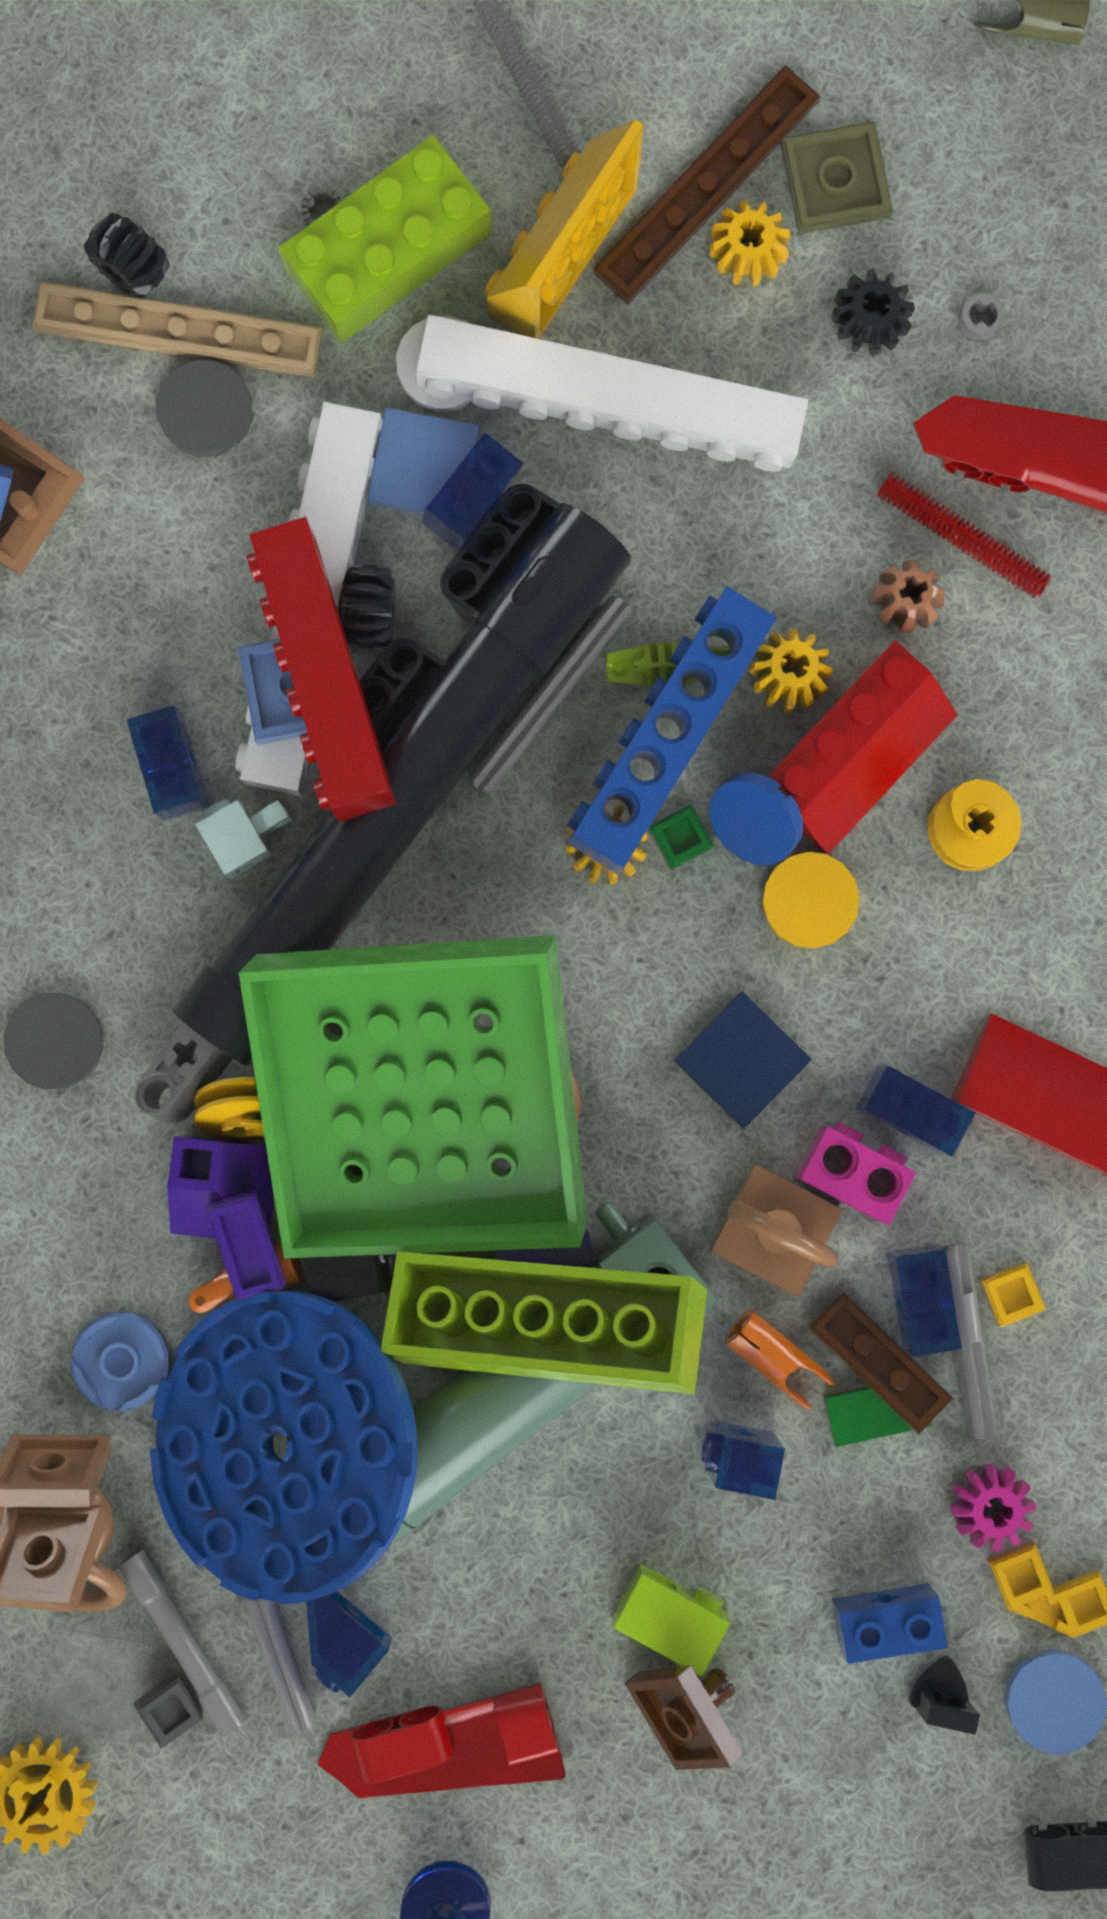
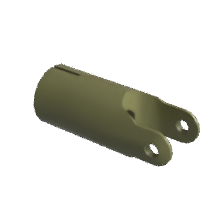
M1016 0L1021 4V10L1017 19L1006 25L980 21L974 23L979 29L989 32L1080 45L1085 31V27L1082 26L1087 24L1090 0Z

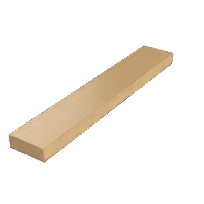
M40 281L32 324L34 331L39 333L203 360H214L221 363L316 378L324 333L323 328L318 326Z

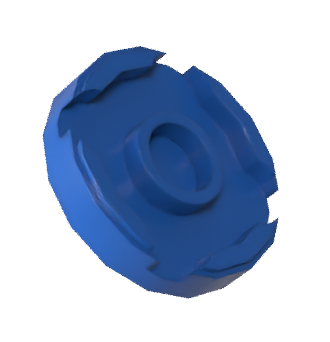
M755 772L737 773L721 784L710 800L709 818L716 836L725 848L738 858L756 865H775L786 859L800 842L803 833V819L799 806L793 797L789 795L786 798L778 790L781 786L770 777Z

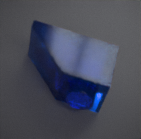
M336 1591L332 1594L306 1601L311 1665L317 1669L315 1674L325 1687L335 1693L341 1690L350 1698L387 1654L392 1637L339 1591Z

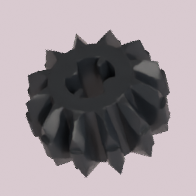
M110 213L97 223L88 234L89 238L83 246L89 261L99 269V273L105 275L112 284L119 286L125 293H131L135 297L143 298L154 288H157L165 278L164 274L170 267L165 250L157 245L155 238L149 236L142 226H137L130 218Z
M874 268L867 271L865 281L854 274L847 282V289H839L834 301L838 307L833 309L831 320L834 323L841 324L837 332L838 340L847 339L851 336L854 337L851 346L853 353L860 350L863 343H868V350L872 357L879 353L881 344L892 350L896 348L899 342L898 336H906L912 326L907 318L912 316L915 306L913 302L904 300L909 292L908 285L894 288L892 286L895 278L893 272L888 273L884 281L878 280ZM865 308H867L871 313L867 314L865 312ZM879 310L881 312V316H879L874 311Z
M363 564V566H350L344 577L341 619L348 645H358L360 648L369 649L386 647L391 642L393 636L396 593L394 574L390 568H379L378 565Z

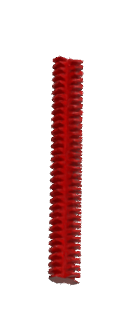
M894 472L887 477L878 491V497L882 494V500L888 497L887 503L889 504L893 501V507L898 504V510L903 507L902 513L908 510L907 516L909 517L913 514V520L918 517L917 523L923 520L922 526L928 523V530L934 526L932 532L934 533L938 530L937 536L943 533L942 539L949 536L948 543L954 539L952 545L954 546L958 543L957 549L964 546L962 552L969 549L968 556L974 552L973 559L979 555L977 562H980L982 559H984L982 565L989 562L988 569L994 565L992 572H995L997 569H999L997 575L1004 572L1003 579L1009 575L1008 582L1014 578L1012 585H1015L1017 582H1019L1017 588L1024 585L1023 592L1027 588H1029L1028 595L1034 591L1032 598L1042 594L1051 577L1049 573L1046 576L1045 570L1040 573V567L1035 569L1036 565L1034 563L1030 566V560L1025 563V557L1020 560V554L1018 553L1015 556L1014 550L1010 553V547L1004 550L1005 544L1000 546L999 540L994 543V537L989 540L990 534L984 537L985 531L983 530L979 533V527L974 530V524L969 527L970 521L964 524V517L959 520L960 515L958 514L954 517V511L949 514L950 508L944 510V504L939 507V501L934 504V498L929 501L930 495L924 497V491L919 494V488L914 491L915 485L908 488L910 482L904 484V478L898 482L899 475H897L893 479Z

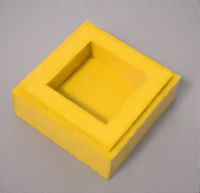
M1021 1263L980 1280L999 1327H1004L1046 1310L1028 1263Z

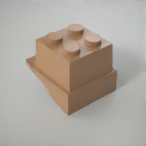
M0 418V465L13 468L12 481L0 522V563L21 576L85 480V477Z

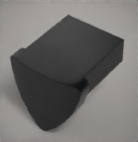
M944 1656L933 1663L918 1678L908 1701L918 1711L926 1724L976 1735L980 1714L969 1702L966 1684L955 1662L951 1657Z

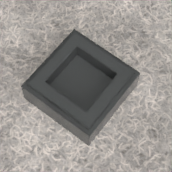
M174 1673L133 1702L136 1711L161 1749L204 1718L177 1673Z

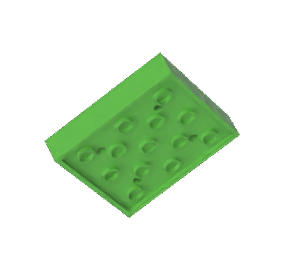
M556 935L256 954L239 972L284 1258L397 1254V1251L441 1253L572 1248L581 1246L588 1218ZM477 1015H489L493 1020V1025H481L477 1020ZM334 1022L340 1025L343 1034H333L328 1028V1023ZM504 1158L510 1163L511 1167L507 1169L500 1168L496 1165L495 1159ZM348 1166H359L363 1171V1175L353 1174Z

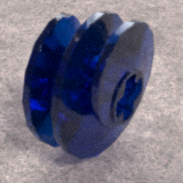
M455 1860L436 1861L421 1868L408 1882L402 1897L400 1919H490L491 1896L484 1879L471 1866ZM444 1904L454 1908V1912L449 1910L448 1916L437 1913L438 1909L442 1911Z

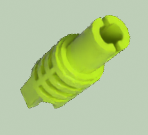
M681 641L642 643L641 646L605 653L607 682L653 687L658 677L668 681L676 668V665L671 663L669 659ZM729 646L709 647L716 655H729ZM685 677L682 679V685H692L698 679Z

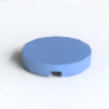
M113 1312L93 1320L80 1332L73 1349V1357H71V1373L77 1389L90 1403L100 1408L104 1407L115 1411H129L145 1405L157 1394L161 1379L167 1377L170 1372V1350L164 1334L151 1320L134 1312Z
M1057 1649L1040 1651V1654H1035L1031 1658H1025L1017 1664L1007 1680L1004 1697L1010 1722L1021 1738L1039 1751L1057 1755L1078 1751L1094 1740L1104 1724L1107 1700L1103 1683L1092 1667L1072 1652Z

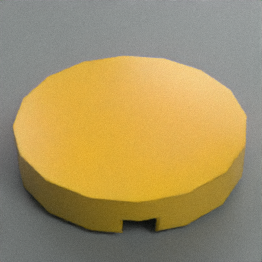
M805 852L788 857L772 870L763 887L761 906L767 923L779 939L793 947L816 949L831 945L848 933L858 916L860 895L855 878L843 863L828 854Z

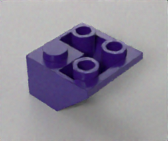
M188 1135L174 1136L167 1186L171 1234L216 1239L206 1210L208 1204L255 1190L258 1192L271 1232L275 1199L266 1144Z

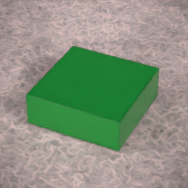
M692 804L648 828L671 871L714 848Z

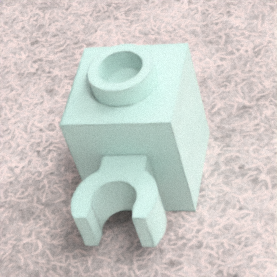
M226 799L206 809L203 812L205 819L195 825L224 875L234 879L273 856L263 837L284 827L292 820L279 800L251 817L239 800L230 804L229 800Z

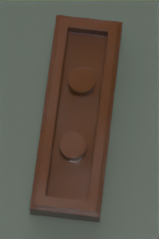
M844 1292L808 1328L917 1435L953 1399L945 1389Z

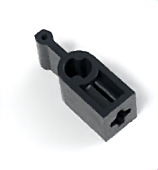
M397 1254L303 1258L308 1291L310 1294L324 1297L330 1301L391 1291Z

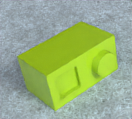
M641 1563L612 1615L614 1629L681 1666L691 1665L695 1673L701 1677L704 1675L731 1622L727 1611L722 1609L724 1601L715 1594L700 1587L696 1593H693Z

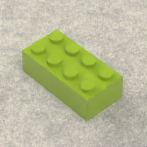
M432 135L279 246L278 251L286 273L342 344L492 234L491 209L435 136Z

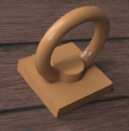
M753 1164L735 1201L728 1207V1215L710 1251L799 1297L815 1264L826 1268H832L837 1264V1252L825 1244L843 1209Z
M12 1435L0 1459V1526L7 1507L90 1508L91 1505H101L108 1513V1517L94 1560L98 1561L107 1551L114 1533L112 1508L106 1496L98 1488L111 1455L110 1435Z
M91 1505L90 1508L7 1507L0 1526V1606L76 1613L77 1610L89 1612L107 1611L123 1603L127 1589L122 1578L109 1567L94 1560L108 1517V1513L102 1506ZM89 1581L100 1587L103 1591H87L84 1588L86 1582Z

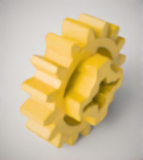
M41 1736L35 1737L29 1745V1750L20 1742L10 1751L11 1758L3 1756L0 1759V1827L4 1826L8 1830L3 1843L8 1845L16 1837L21 1839V1853L26 1854L33 1843H38L42 1855H46L52 1848L54 1840L64 1849L72 1840V1833L80 1835L88 1824L85 1816H91L96 1808L97 1803L87 1797L93 1795L98 1787V1781L85 1780V1776L91 1769L92 1764L90 1761L80 1765L77 1764L75 1761L79 1752L77 1746L70 1749L67 1754L62 1752L61 1738L56 1737L49 1748H44ZM43 1764L51 1767L37 1769L33 1765ZM66 1779L71 1786L73 1797L67 1793ZM48 1783H51L52 1786L46 1793L48 1796L42 1802L39 1801L35 1808H31L30 1805L36 1798L35 1794L39 1790H43ZM11 1797L14 1798L15 1808L13 1806Z

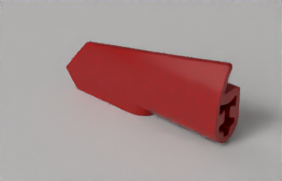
M954 395L913 423L924 453L943 458L942 467L950 473L955 474V471L959 470L965 472L964 477L999 488L1001 484L1011 486L1010 491L1015 493H1025L1030 491V488L1107 513V421Z
M542 1683L442 1710L441 1707L436 1705L425 1706L331 1733L317 1764L341 1782L359 1799L563 1780L566 1775Z

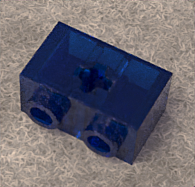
M484 433L426 507L421 523L459 551L500 496L517 479L524 463L492 437Z
M173 705L126 719L153 813L161 819L167 820L210 807L184 715Z
M888 1065L876 1068L855 1108L931 1150L953 1157L975 1115L974 1111Z
M936 1245L887 1252L903 1350L912 1357L962 1349L945 1249Z
M716 1420L714 1433H705L701 1451V1462H705L704 1469L708 1471L715 1488L775 1500L785 1448L774 1432Z

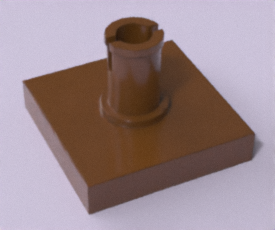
M691 1665L645 1670L634 1674L624 1683L676 1770L731 1768L744 1756V1753L717 1710L719 1706L735 1693L733 1683L727 1685L724 1689L721 1687L730 1680L728 1675L718 1668L712 1669L701 1681Z

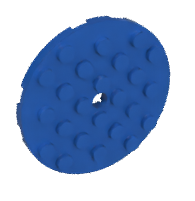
M296 1291L261 1292L243 1300H232L215 1309L203 1318L176 1349L179 1355L174 1362L169 1376L161 1379L155 1397L152 1418L157 1419L156 1448L150 1449V1460L156 1494L170 1530L181 1548L196 1566L204 1565L213 1575L221 1580L220 1586L250 1600L263 1599L280 1602V1604L301 1603L332 1594L347 1587L362 1577L386 1552L406 1516L413 1493L418 1457L417 1430L411 1399L402 1374L393 1357L382 1353V1341L368 1325L346 1308L324 1297ZM277 1432L282 1433L284 1437L289 1436L290 1441L287 1442V1452L283 1459L277 1456L273 1448V1440Z

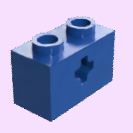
M929 1583L832 1598L839 1648L847 1664L948 1648L940 1599Z

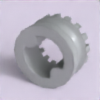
M324 185L323 188L315 186L314 190L311 188L308 190L307 195L304 194L300 205L306 226L316 220L314 217H311V214L317 211V203L326 201L336 206L342 201L339 193H336L332 187L328 189Z
M977 293L964 303L958 317L959 328L969 340L977 342L987 341L993 338L1001 327L1005 317L1004 307L1001 301L994 295ZM976 308L981 313L987 309L992 314L993 325L988 327L984 322L975 325L970 319L969 311Z

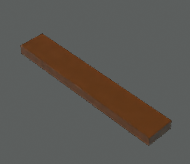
M785 65L594 267L593 274L629 305L781 143V139L787 137L819 103L820 95Z

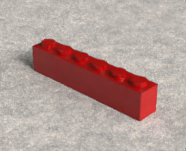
M305 516L249 534L254 553L246 555L255 583H264L267 597L260 599V605L268 627L276 626L280 642L274 643L273 649L282 673L290 671L294 687L286 689V693L295 718L301 716L304 718L307 733L300 735V741L308 763L317 762L321 779L313 781L322 810L330 808L338 822H342L396 805L318 543L307 517Z

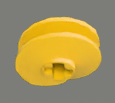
M974 779L951 789L933 805L927 819V836L934 852L946 864L961 871H981L995 866L1012 852L1020 839L1022 820L1018 805L1007 790L994 782ZM974 820L981 826V829L975 833L968 826V823Z
M255 1077L223 1079L209 1083L197 1091L194 1096V1102L198 1110L194 1114V1124L201 1132L212 1137L231 1141L265 1140Z

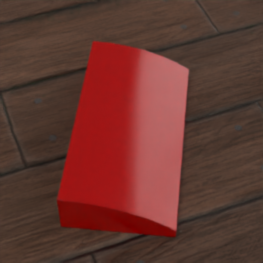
M990 1013L949 1101L1107 1176V1068Z

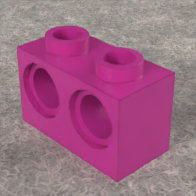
M840 1122L836 1123L834 1129L821 1125L795 1178L884 1224L890 1225L916 1174L915 1171L904 1166L908 1158L882 1144L877 1152L860 1143L864 1136L862 1133ZM833 1145L841 1146L847 1155L846 1165L841 1171L836 1173H830L823 1163L825 1151ZM877 1168H883L890 1176V1186L885 1193L874 1196L868 1189L867 1180L872 1171Z

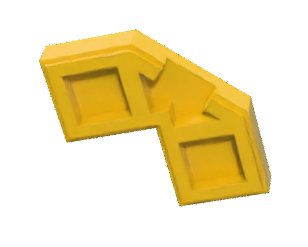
M1033 1542L987 1560L1008 1610L1036 1620L1072 1638L1107 1625V1589L1098 1570L1052 1587L1036 1544Z

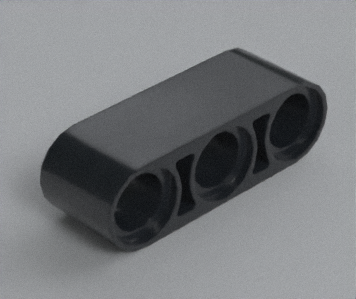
M1096 1821V1827H1088V1822L1047 1824V1829L1039 1830V1825H1031L1025 1829L1028 1884L1031 1887L1052 1892L1107 1889V1821Z

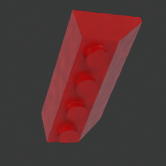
M894 640L767 777L779 783L781 786L778 790L786 798L791 795L798 804L803 819L802 834L821 852L829 854L958 714L933 674L901 644Z

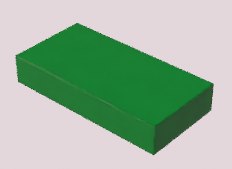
M868 1386L823 1396L833 1443L836 1447L912 1431Z

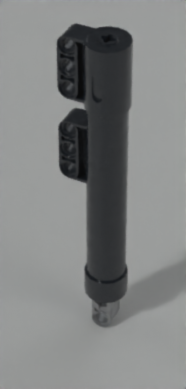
M528 484L513 485L500 496L445 568L440 578V587L444 596L455 612L471 624V627L444 661L415 640L398 638L391 641L383 649L359 681L396 805L342 822H338L330 810L212 966H205L173 1008V1013L183 1023L135 1087L134 1099L136 1106L141 1112L167 1123L184 1121L196 1108L194 1096L197 1091L209 1083L216 1082L232 1059L245 1066L250 1065L252 1055L239 972L256 954L331 950L535 679L545 676L630 564L631 555L625 546L603 525L576 507L566 503H558ZM534 509L528 517L517 519L522 512ZM505 547L498 556L488 558L494 549ZM476 585L474 590L468 595L459 596L465 587ZM417 661L411 671L401 673L403 667L408 662ZM387 699L386 705L381 710L372 712L374 705L379 700ZM194 1054L199 1057L197 1062L192 1059ZM170 1087V1099L164 1107L160 1108V1096L164 1090Z

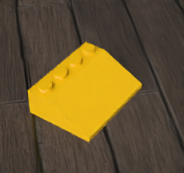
M634 119L592 138L581 154L577 151L572 154L562 173L564 181L556 193L551 190L547 192L536 212L538 220L530 232L523 230L515 240L510 252V256L513 258L504 271L497 269L488 281L484 295L487 296V314L519 335L537 339L541 337L638 190L643 123Z

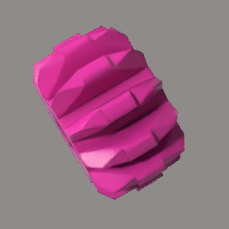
M984 1464L982 1471L983 1479H980L973 1470H966L965 1476L972 1485L967 1489L962 1485L955 1484L952 1491L964 1501L954 1502L949 1505V1511L952 1515L961 1517L955 1525L956 1530L961 1535L971 1533L970 1543L978 1549L988 1541L990 1548L994 1552H1000L1003 1547L1004 1537L1014 1546L1020 1545V1537L1015 1531L1019 1527L1025 1531L1033 1530V1523L1025 1518L1023 1514L1032 1513L1037 1509L1036 1503L1033 1500L1024 1498L1031 1489L1029 1484L1024 1480L1015 1481V1472L1009 1467H1005L997 1474L992 1464ZM996 1498L1002 1504L1001 1511L995 1509L997 1515L990 1518L984 1512L985 1505L991 1507L992 1505L989 1503V1500Z

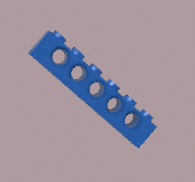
M728 586L718 600L711 595L708 596L694 621L702 625L693 640L684 635L669 659L671 663L676 665L668 681L658 677L643 701L651 706L642 722L633 718L618 743L626 748L616 764L608 759L592 785L600 789L599 793L591 805L582 801L568 822L567 827L574 831L568 841L569 845L617 875L620 873L777 619L776 616ZM716 636L724 639L729 646V655L719 656L714 654L708 647L707 638ZM685 677L698 679L704 686V696L692 697L688 695L682 687V679ZM663 717L674 720L679 727V737L675 739L663 737L656 728V720ZM641 758L650 762L654 769V778L648 781L636 778L630 769L631 761ZM609 800L623 802L629 811L628 820L622 823L611 821L605 814V802Z

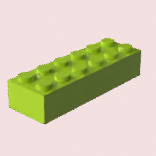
M397 1251L381 1351L383 1354L390 1355L394 1360L403 1364L695 1394L707 1289L691 1276Z

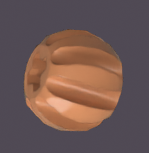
M903 561L902 571L894 564L890 565L879 575L880 581L884 585L873 587V604L885 607V609L877 614V617L885 626L891 619L896 620L899 623L898 632L914 633L915 621L923 629L928 628L938 619V614L934 608L944 607L945 589L935 588L933 585L940 580V576L932 567L928 573H923L919 569V561ZM903 589H905L907 595L915 594L918 599L914 604L910 597H901L900 594Z

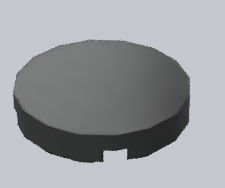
M192 360L175 368L162 382L156 397V414L165 436L180 451L196 457H217L228 452L227 449L233 447L236 443L239 444L247 435L253 419L252 399L243 379L228 365L214 360Z
M43 993L24 1001L10 1016L4 1032V1053L12 1070L26 1083L42 1089L69 1088L82 1081L97 1067L104 1049L103 1028L94 1012L81 999L64 993Z

